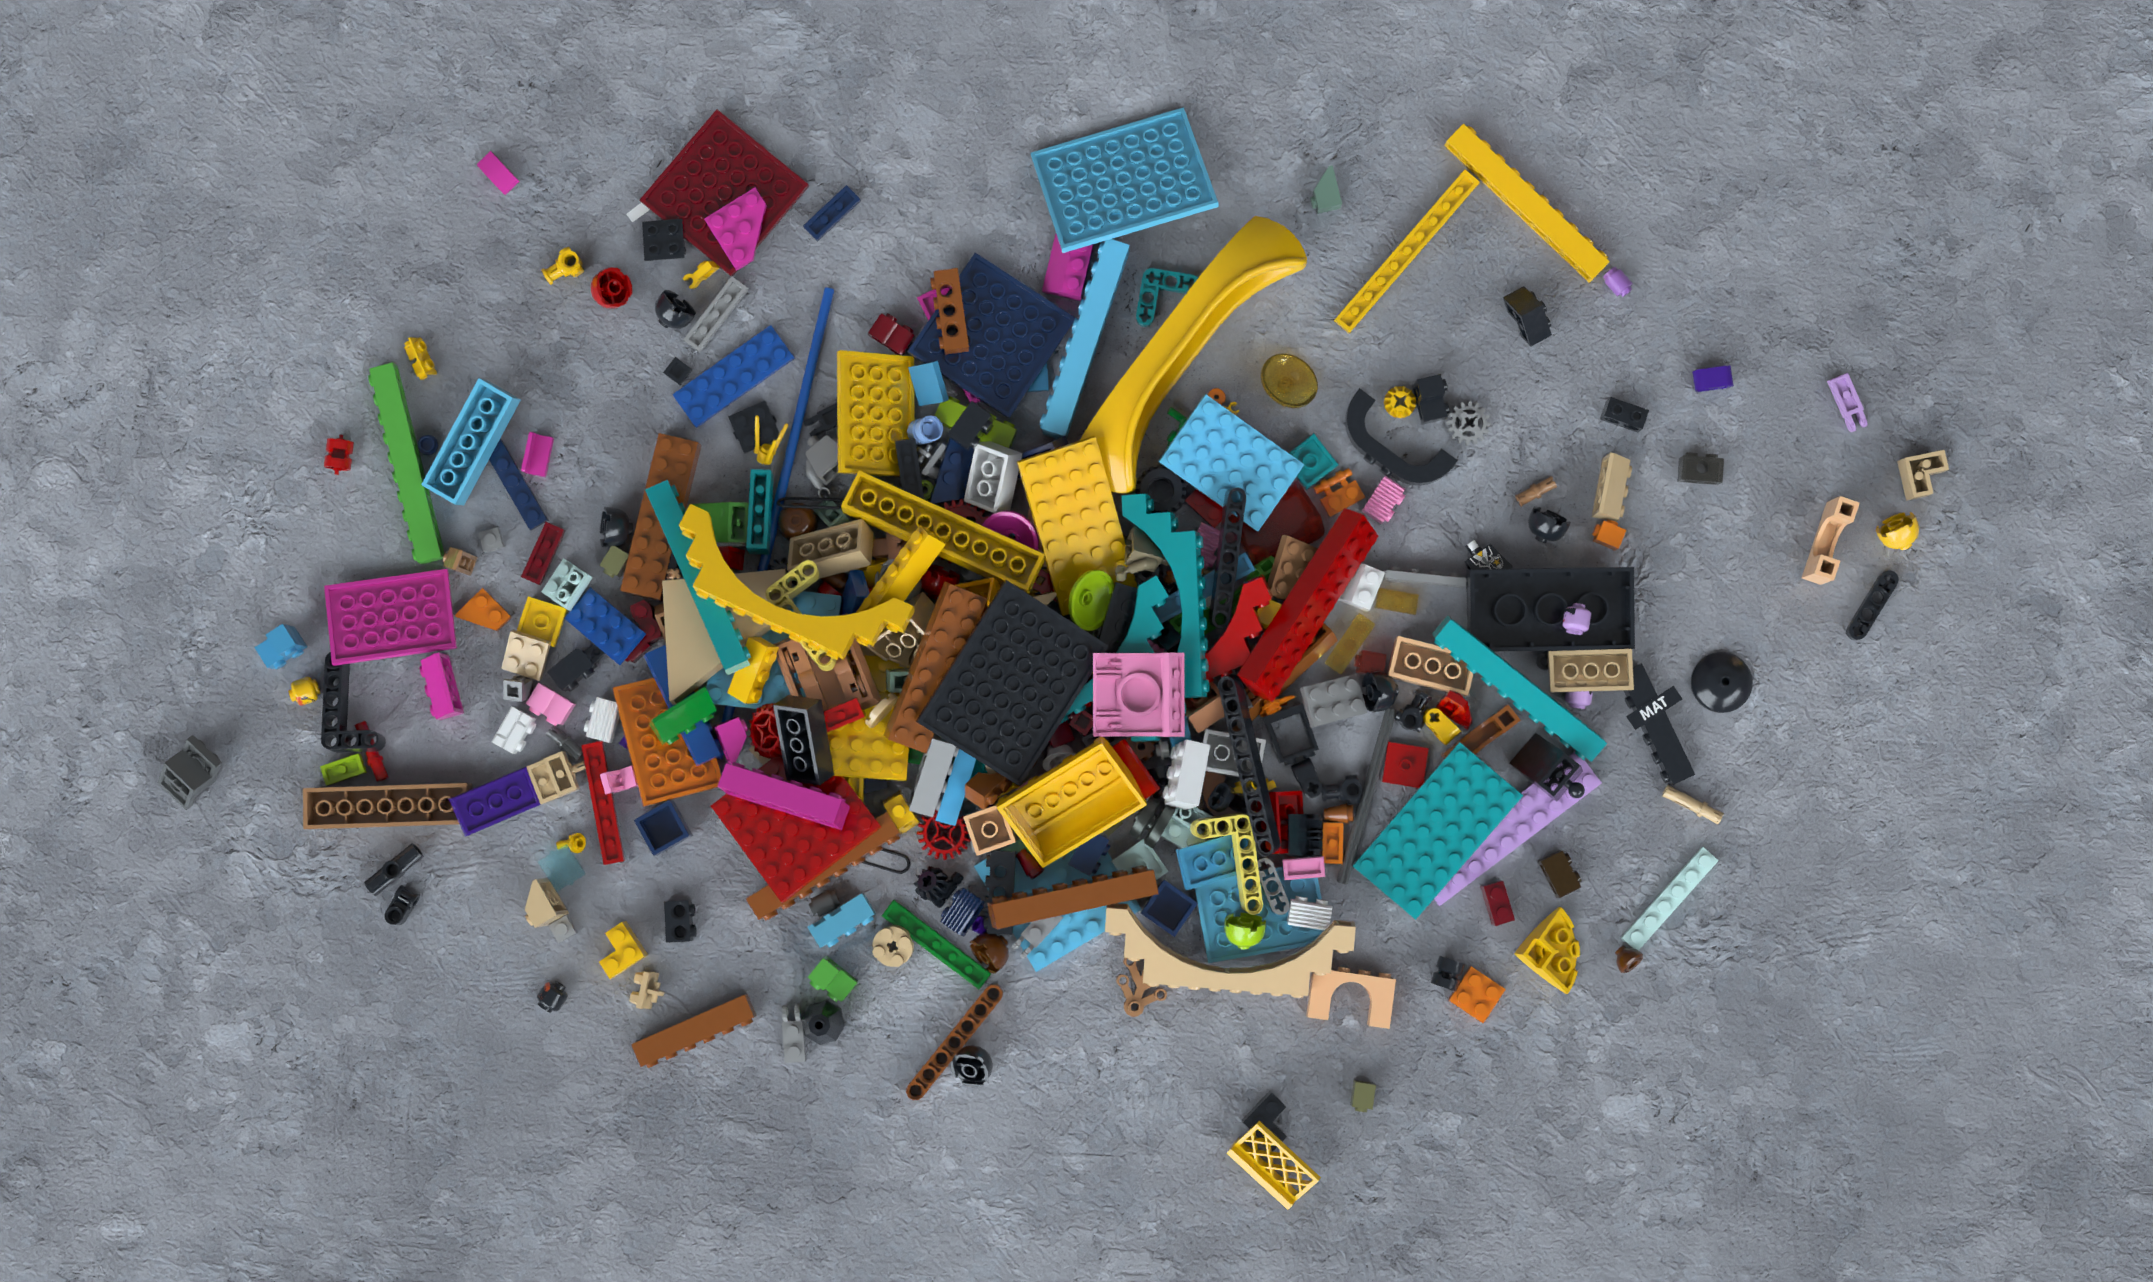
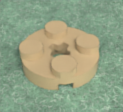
M890 925L881 929L873 939V955L886 966H901L908 961L914 951V942H912L910 933L898 925ZM895 941L898 950H890L888 943Z

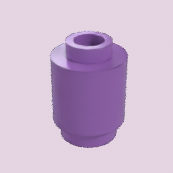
M1613 267L1603 276L1606 280V285L1617 297L1620 295L1624 297L1632 290L1630 286L1633 283L1621 269L1618 270L1616 267Z

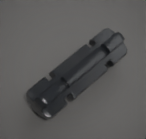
M954 872L950 877L951 880L947 881L950 885L945 887L947 893H942V899L936 898L932 902L935 906L941 908L945 904V900H948L957 888L956 885L960 884L964 878L960 873Z

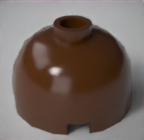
M792 503V504H789V505H806V504H803V503ZM784 508L778 517V528L782 536L790 541L792 537L816 531L818 528V518L811 508Z
M988 932L981 933L970 941L972 943L970 949L980 964L984 962L988 965L985 968L986 970L996 974L1004 967L1008 960V942L1002 935L987 934Z

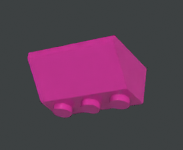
M1055 234L1042 292L1081 301L1094 244L1062 253L1057 235Z
M435 653L420 660L422 666L419 669L421 676L425 677L426 680L425 692L427 697L431 699L430 712L432 716L437 720H443L464 714L449 655Z

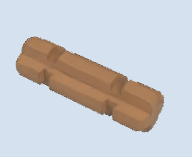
M668 569L666 573L669 575L666 578L668 580L679 579L681 577L678 574L680 569Z

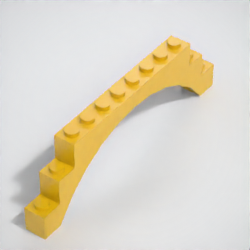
M690 504L679 524L684 536L690 539L694 538L686 554L689 564L697 569L702 567L693 584L696 595L703 599L709 597L715 600V604L726 608V606L731 607L733 612L744 617L746 614L752 617L751 620L757 624L763 625L765 623L770 625V629L779 634L783 631L789 634V638L796 642L802 640L808 643L807 646L813 650H824L827 652L826 655L837 660L839 657L844 660L855 638L861 645L868 646L869 644L874 646L885 625H887L886 628L894 633L898 631L904 633L915 612L912 605L895 597L869 610L843 616L820 617L799 614L783 609L754 594L735 576L724 561L717 546L712 518L709 512Z

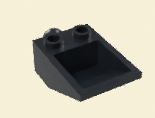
M1536 732L1509 763L1556 802L1567 789L1569 795L1573 798H1580L1585 793L1583 784L1574 782L1583 772L1581 765ZM1570 769L1571 771L1565 775L1566 770ZM1558 785L1553 791L1552 786Z

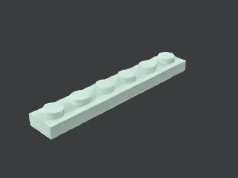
M1701 847L1620 938L1631 948L1639 950L1719 860L1704 847Z

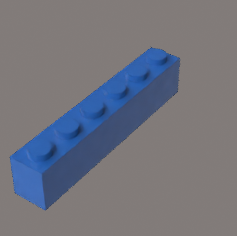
M663 645L646 653L644 658L668 708H671L674 705L669 701L666 645ZM700 721L696 724L697 728L688 734L685 731L681 733L696 766L719 757V751L722 750L718 740H714L711 735L713 729L709 721L706 723Z

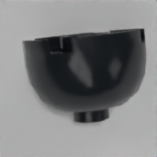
M664 290L655 303V312L659 318L658 322L663 327L681 329L694 319L696 312L685 299L683 302L677 299L678 294L670 290Z
M1534 506L1529 516L1528 525L1531 532L1536 535L1535 539L1542 543H1547V540L1557 541L1566 534L1571 522H1566L1567 519L1553 511L1541 512V507Z
M604 507L605 511L602 512L600 533L604 535V539H600L601 546L608 548L611 546L619 547L626 542L628 535H632L633 523H629L627 514L622 510Z
M1380 671L1368 672L1364 675L1362 687H1366L1367 695H1362L1367 710L1370 712H1380L1392 707L1399 694L1398 685L1395 684L1393 678L1388 676L1387 673Z
M968 1045L955 1054L950 1063V1069L955 1078L959 1077L963 1080L962 1084L970 1087H980L990 1077L993 1063L985 1049L975 1045Z

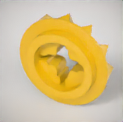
M1395 386L1386 393L1384 407L1391 416L1405 418L1414 411L1416 397L1412 390L1405 386ZM1406 396L1404 400L1405 406L1399 405L1394 408L1397 402L1395 397L1400 399Z

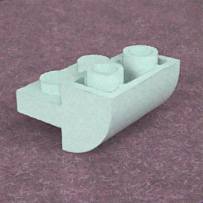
M563 558L541 592L565 609L571 611L593 577Z
M1176 807L1161 837L1180 848L1203 842L1205 839L1198 838L1191 833L1190 825L1196 819L1213 816L1196 807L1188 810ZM1203 823L1197 827L1198 834H1202L1205 831Z

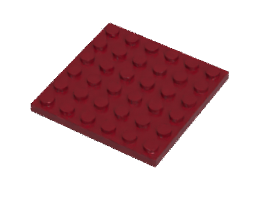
M716 109L639 201L662 220L683 219L684 238L711 261L715 262L728 275L733 277L737 271L704 218L751 189L756 188L767 205L759 240L756 245L757 249L808 189L809 184Z

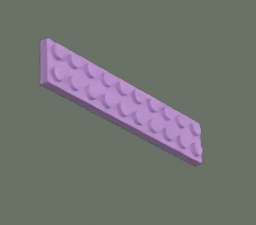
M1574 752L1569 755L1583 769V772L1574 781L1583 784L1585 793L1582 797H1571L1567 789L1556 802L1534 783L1520 792L1523 794V797L1434 898L1438 906H1441L1602 784L1585 760H1582ZM1566 770L1565 775H1567L1571 770ZM1558 785L1552 786V790L1554 791Z

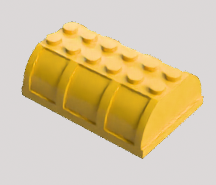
M1098 737L1094 740L1093 744L1075 755L1067 756L1063 759L1062 763L1041 776L1033 777L1028 781V784L1010 795L1002 796L996 804L997 809L1042 868L1147 805L1132 773L1104 737Z

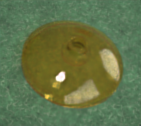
M1276 354L1271 356L1262 366L1260 374L1262 386L1266 393L1278 404L1288 408H1301L1311 403L1315 398L1318 390L1317 378L1311 367L1302 359L1291 354Z

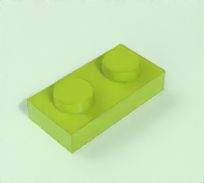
M361 753L320 766L326 786L367 773Z

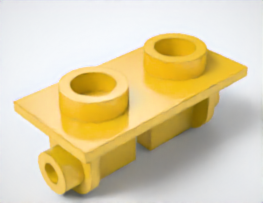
M409 337V341L404 343V349L410 361L417 360L412 364L416 377L423 380L428 377L427 375H436L435 365L428 354L425 342L422 338Z

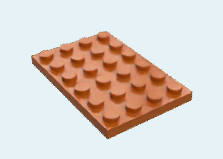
M654 678L613 687L643 807L718 788L721 773L717 758L696 766L681 734L678 735L679 740L671 745H668V743L662 745L649 724L653 718L669 709Z

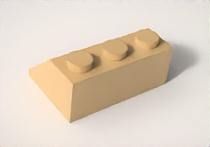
M1611 452L1602 458L1591 517L1603 520L1609 519L1615 522L1620 517H1623L1625 506L1622 505L1623 497L1626 498L1628 493L1626 481L1627 478H1630L1632 466H1629V459Z
M549 878L532 881L525 906L527 913L525 918L531 926L534 925L535 928L548 926L569 913Z

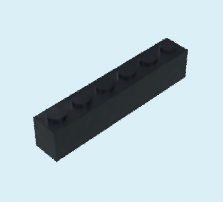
M1643 664L1634 666V690H1623L1626 695L1625 702L1628 708H1632L1633 711L1658 696ZM1665 711L1641 726L1644 732L1642 735L1643 740L1647 746L1650 745L1653 751L1651 753L1652 759L1656 765L1659 764L1662 770L1660 775L1665 783L1674 785L1695 775Z

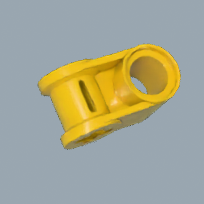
M1430 708L1424 711L1423 721L1445 746L1461 732L1439 709ZM1430 713H1431V714H1435V713H1436V716H1435L1436 722H1435V721H1430V719H1431V716L1429 715Z

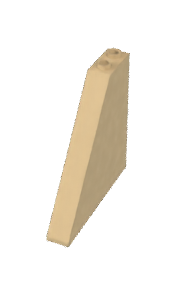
M785 569L738 573L735 576L754 594L768 601L765 594L766 590L786 575L787 572ZM685 579L662 581L669 701L672 705L681 702L723 668ZM792 581L788 583V587H792ZM773 594L771 600H778L781 594ZM726 606V611L730 610L735 619L732 622L734 629L738 628L743 637V640H740L742 647H745L748 637H762L771 630L770 625L765 623L763 625L757 624L751 620L752 617L746 614L744 617L733 612V608Z

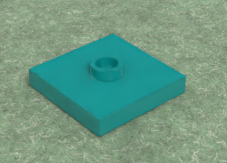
M1314 433L1289 452L1290 455L1304 464L1296 478L1306 490L1339 465Z

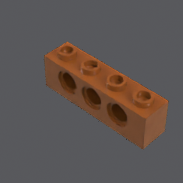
M958 268L933 271L934 277L930 278L931 288L936 290L937 297H933L934 309H939L940 317H936L937 329L942 330V337H939L940 349H944L945 355L968 352L969 344ZM944 288H949L952 290V293L949 296H944L941 294V291ZM946 308H953L955 313L948 316L944 314V310ZM950 327L958 330L955 335H949L946 331Z

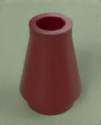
M1025 848L1016 854L1026 876L1030 877L1031 880L1038 877L1045 870Z

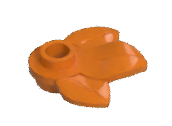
M1288 695L1280 699H1274L1273 703L1267 700L1264 701V706L1261 708L1262 711L1259 715L1265 717L1276 713L1281 709V706L1287 705V701L1295 698V696Z

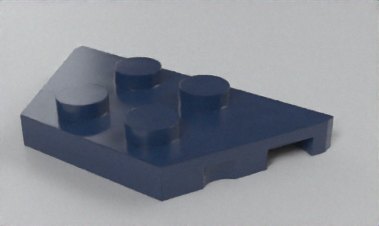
M949 438L929 502L939 503L964 499L975 448L971 447L967 451Z

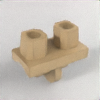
M644 971L635 973L634 983L640 984L641 987L639 992L632 991L629 1001L636 1004V1008L651 1009L652 1004L657 1002L658 996H664L665 992L659 990L661 983L657 982L658 972Z

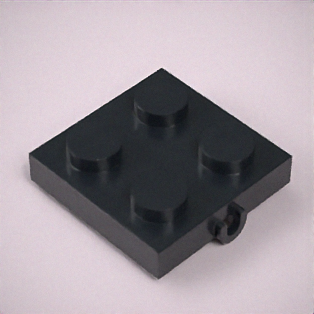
M766 401L728 416L735 431L733 434L736 440L738 439L744 454L755 449L756 415L759 416L760 446L777 440L780 434L776 426L777 420L771 414Z

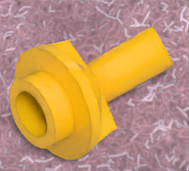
M573 833L569 835V839L557 841L556 845L557 849L569 847L573 853H580L585 848L586 840L581 833Z

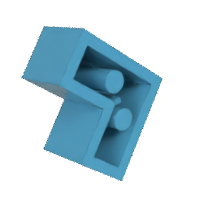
M281 624L266 634L267 640L254 647L266 667L277 670L287 664L285 661L291 657L294 659L302 655L307 645L294 626Z

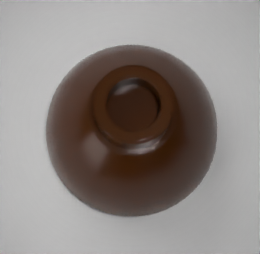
M1621 946L1615 952L1617 955V967L1621 973L1633 970L1643 959V954L1634 948Z

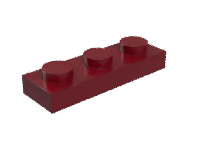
M545 522L521 575L522 578L541 586L566 530Z

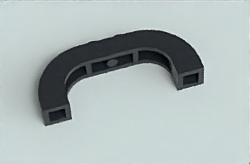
M1359 388L1348 405L1345 416V428L1350 442L1364 455L1363 459L1371 465L1375 463L1381 468L1380 472L1387 477L1392 476L1402 483L1415 486L1434 483L1452 469L1458 460L1442 448L1428 464L1413 466L1371 437L1365 427V417L1376 400Z

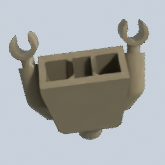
M1133 526L1128 536L1123 534L1126 544L1125 565H1128V567L1118 565L1115 568L1117 581L1126 580L1127 573L1133 574L1142 570L1153 572L1160 563L1169 566L1160 548L1142 529Z

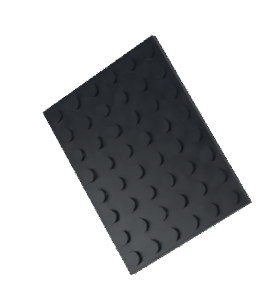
M1005 580L916 722L1021 786L1092 674L1093 653H1105L1109 646Z

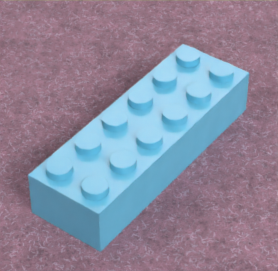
M478 378L421 485L455 505L464 506L521 399L488 380Z

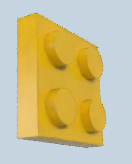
M528 596L516 631L550 641V646L555 647L568 610Z

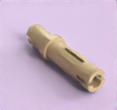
M1670 785L1666 786L1662 794L1663 797L1697 813L1696 816H1703L1717 825L1724 814L1708 806V803L1704 801L1702 803Z

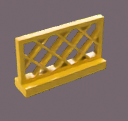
M1260 1121L1241 1138H1238L1227 1152L1235 1162L1286 1209L1292 1207L1294 1202L1321 1178ZM1258 1129L1264 1134L1265 1138H1257L1255 1131ZM1244 1141L1252 1142L1253 1149L1245 1144ZM1257 1143L1266 1144L1267 1151L1258 1150ZM1271 1145L1277 1146L1280 1149V1153L1272 1152ZM1260 1156H1267L1268 1163H1266ZM1272 1157L1281 1158L1282 1165L1273 1164ZM1286 1159L1292 1160L1296 1167L1287 1166ZM1275 1170L1283 1171L1284 1177H1281ZM1288 1172L1297 1173V1179L1289 1178ZM1302 1174H1307L1312 1180H1302ZM1290 1184L1298 1185L1299 1191L1295 1190Z

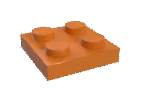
M1470 966L1459 982L1457 991H1453L1448 1000L1481 1023H1484L1506 989Z

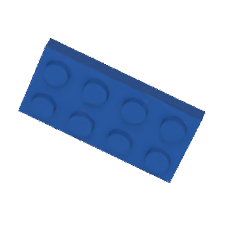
M591 587L564 618L619 665L624 662L646 635L645 632Z

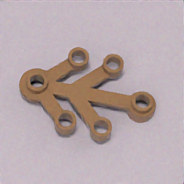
M1123 958V963L1128 967L1136 985L1134 995L1128 986L1129 978L1125 974H1119L1116 977V983L1121 987L1126 998L1123 1006L1125 1013L1131 1017H1137L1142 1014L1144 1006L1156 1000H1165L1167 992L1162 988H1157L1153 994L1142 998L1144 990L1151 987L1147 983H1143L1144 968L1140 976L1136 967V961L1128 965L1126 963L1128 958ZM1121 977L1126 978V982L1124 984L1119 983V979ZM1159 991H1163L1164 993L1163 997L1161 998L1157 997V993ZM1133 1003L1138 1005L1136 1010H1131Z

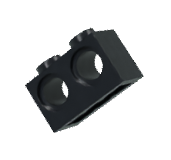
M1610 397L1605 402L1600 420L1638 433L1644 427L1649 410Z
M692 900L664 901L666 943L694 941L693 937H696L697 934L696 924H693L692 917L696 915L695 904H692ZM678 905H682L685 908V914L682 917L676 914V907ZM680 925L686 929L684 937H680L677 934V928Z

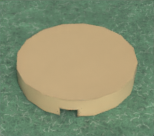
M889 693L888 696L890 698L888 700L884 698L874 707L869 715L871 719L867 718L865 720L867 726L870 728L875 727L892 710L898 700L894 693Z

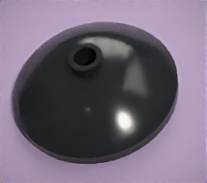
M1716 652L1705 656L1696 664L1691 675V689L1695 699L1704 708L1713 712L1727 713L1740 708L1748 700L1752 691L1753 680L1750 669L1741 658L1728 652ZM1723 678H1726L1728 680L1727 685H1723Z

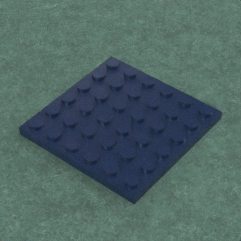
M974 253L959 275L969 351L945 355L944 349H940L939 337H942V330L937 329L936 317L940 316L939 309H936L908 350V353L923 363L938 361L941 374L1009 419L1073 325L1075 317L982 256ZM951 289L948 291L946 296H949L952 293ZM946 308L944 310V314L948 316L955 313L953 308ZM950 327L946 332L949 335H955L958 330Z

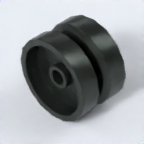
M1150 796L1146 802L1147 805L1141 808L1133 821L1134 824L1128 834L1139 839L1144 831L1147 830L1148 833L1144 838V844L1154 848L1175 810L1165 805L1159 814H1156L1155 812L1160 802Z

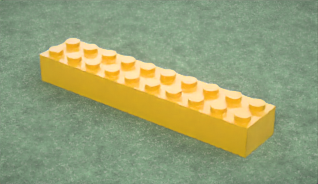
M860 470L841 505L843 513L858 520L863 518L867 524L907 542L913 532L921 525L938 535L946 544L938 556L986 578L995 577L1001 585L1007 580L1027 594H1029L1045 561V554Z

